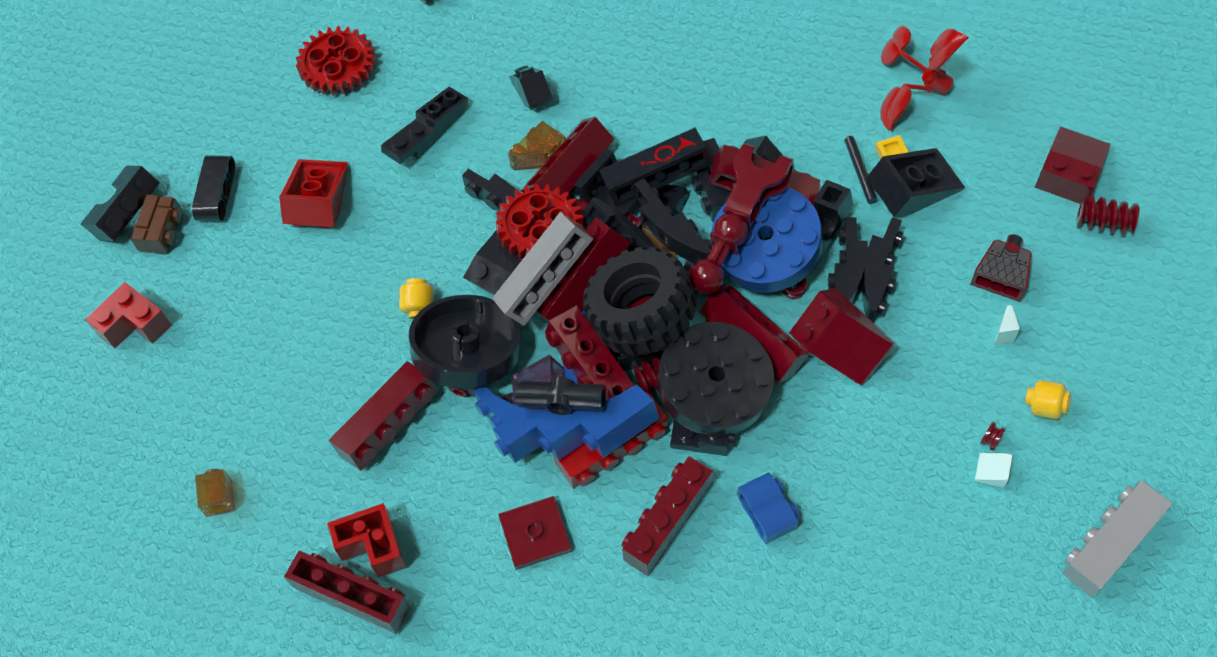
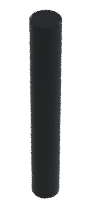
M848 136L844 139L866 201L868 204H874L877 202V197L872 184L867 179L868 173L854 136Z

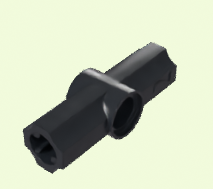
M555 377L550 382L520 381L515 390L518 407L547 409L556 415H567L572 410L603 412L607 401L605 385L579 384L565 377Z

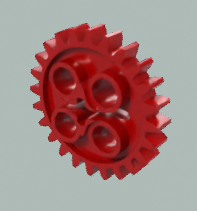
M337 26L335 31L328 27L327 33L318 30V37L310 35L311 42L303 41L304 48L298 49L300 56L296 57L298 63L296 68L306 87L312 86L314 92L320 89L322 95H325L330 90L332 96H334L336 91L340 90L342 94H345V88L354 91V84L362 86L361 79H369L368 72H374L373 65L376 64L374 48L372 47L371 40H367L366 34L360 35L358 29L351 33L349 26L344 31H341L340 26Z
M535 184L534 190L524 186V193L514 190L515 198L506 196L507 204L500 203V211L496 212L497 221H495L498 240H502L503 248L509 247L511 255L518 251L520 260L527 255L538 241V238L542 236L560 212L583 228V215H581V207L576 206V199L569 200L568 192L560 195L559 187L555 188L553 192L550 191L548 184L544 190H540L538 184Z

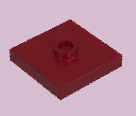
M554 496L498 514L515 570L572 552Z

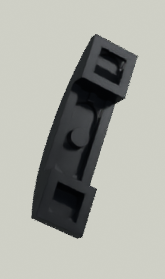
M597 198L591 199L582 214L583 221L588 226L597 217L630 242L626 249L630 252L635 251V248L644 247L646 250L649 247L656 248L652 241L631 220Z

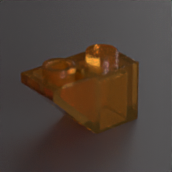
M541 121L536 127L529 130L526 137L519 143L514 144L510 149L508 156L511 168L514 171L541 168L563 143L565 136L544 121Z

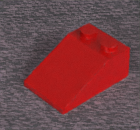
M298 159L279 196L282 224H291L297 227L303 225L318 226L320 228L334 227L340 214L349 167L348 162Z

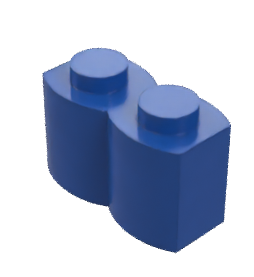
M769 472L739 486L737 490L740 503L765 544L795 530L798 525L797 519L800 518L796 506L792 502L788 503L783 497L785 490L781 481L778 478L774 479Z

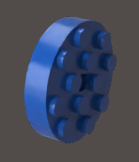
M788 187L780 195L767 199L756 220L752 223L751 228L748 229L747 239L742 245L737 246L738 254L728 253L721 266L724 270V275L736 285L756 292L779 291L800 282L815 267L822 251L823 236L816 209L805 196ZM726 203L722 206L717 216L715 217L711 232H713L716 220L720 216L724 215L723 209L726 206ZM766 237H772L769 240H763Z

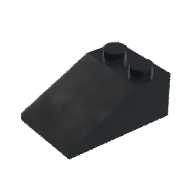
M937 148L883 156L867 176V179L893 217L913 214L965 188Z
M496 230L476 253L463 278L486 292L495 295L523 259H519L518 251L511 255L509 247L503 248L502 240H498Z

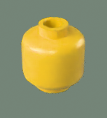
M408 279L399 289V309L401 312L408 314L409 319H414L424 307L434 302V288L427 284L425 279Z
M1039 380L1035 383L1034 388H1028L1026 405H1031V412L1034 416L1056 420L1069 411L1071 392L1067 391L1063 383Z

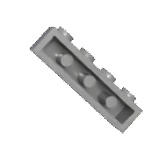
M560 212L492 299L505 315L525 326L593 238L578 223Z
M1142 480L1135 488L1129 485L1118 498L1122 504L1117 509L1111 506L1100 519L1105 524L1099 530L1093 527L1083 539L1087 545L1081 551L1075 548L1064 561L1069 566L1062 574L1092 598L1101 590L1173 504Z

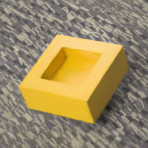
M900 135L876 142L875 150L880 159L883 156L909 152Z

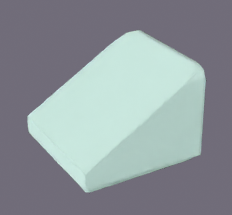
M1008 305L1003 314L995 338V345L1014 342L1020 330L1012 305Z
M980 453L974 481L1004 488L1009 478L1012 455Z

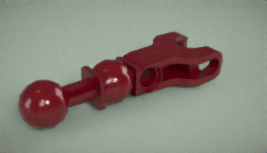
M746 143L742 145L733 161L737 182L723 209L724 215L716 220L713 232L710 233L713 248L707 259L696 262L690 270L689 280L693 288L700 294L709 295L721 288L725 277L721 266L728 253L738 254L737 246L742 245L747 239L748 229L751 228L752 223L756 220L766 200L785 192L794 173V159L780 156L773 166L759 168L755 165L757 162L755 146Z

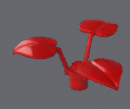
M900 26L894 31L892 38L888 40L882 50V63L891 65L900 54L924 71L922 81H924L925 86L905 83L901 88L898 86L894 87L887 94L882 103L880 115L882 123L888 130L892 131L896 120L909 104L912 96L911 89L924 90L928 93L934 90L941 95L949 91L953 78L940 67L969 39L967 35L954 29L943 31L931 47L929 68H927L903 51L911 40L910 30L905 26Z

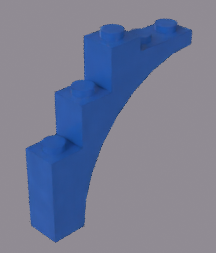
M638 385L631 387L618 396L608 399L603 412L572 410L567 415H556L548 410L518 407L494 395L485 386L473 390L478 400L475 403L477 410L483 417L487 415L490 417L489 422L494 428L493 431L497 438V441L494 442L496 448L503 457L508 455L514 463L539 446L547 454L552 452L558 460H561L583 443L591 451L596 450L604 458L659 419L654 400Z

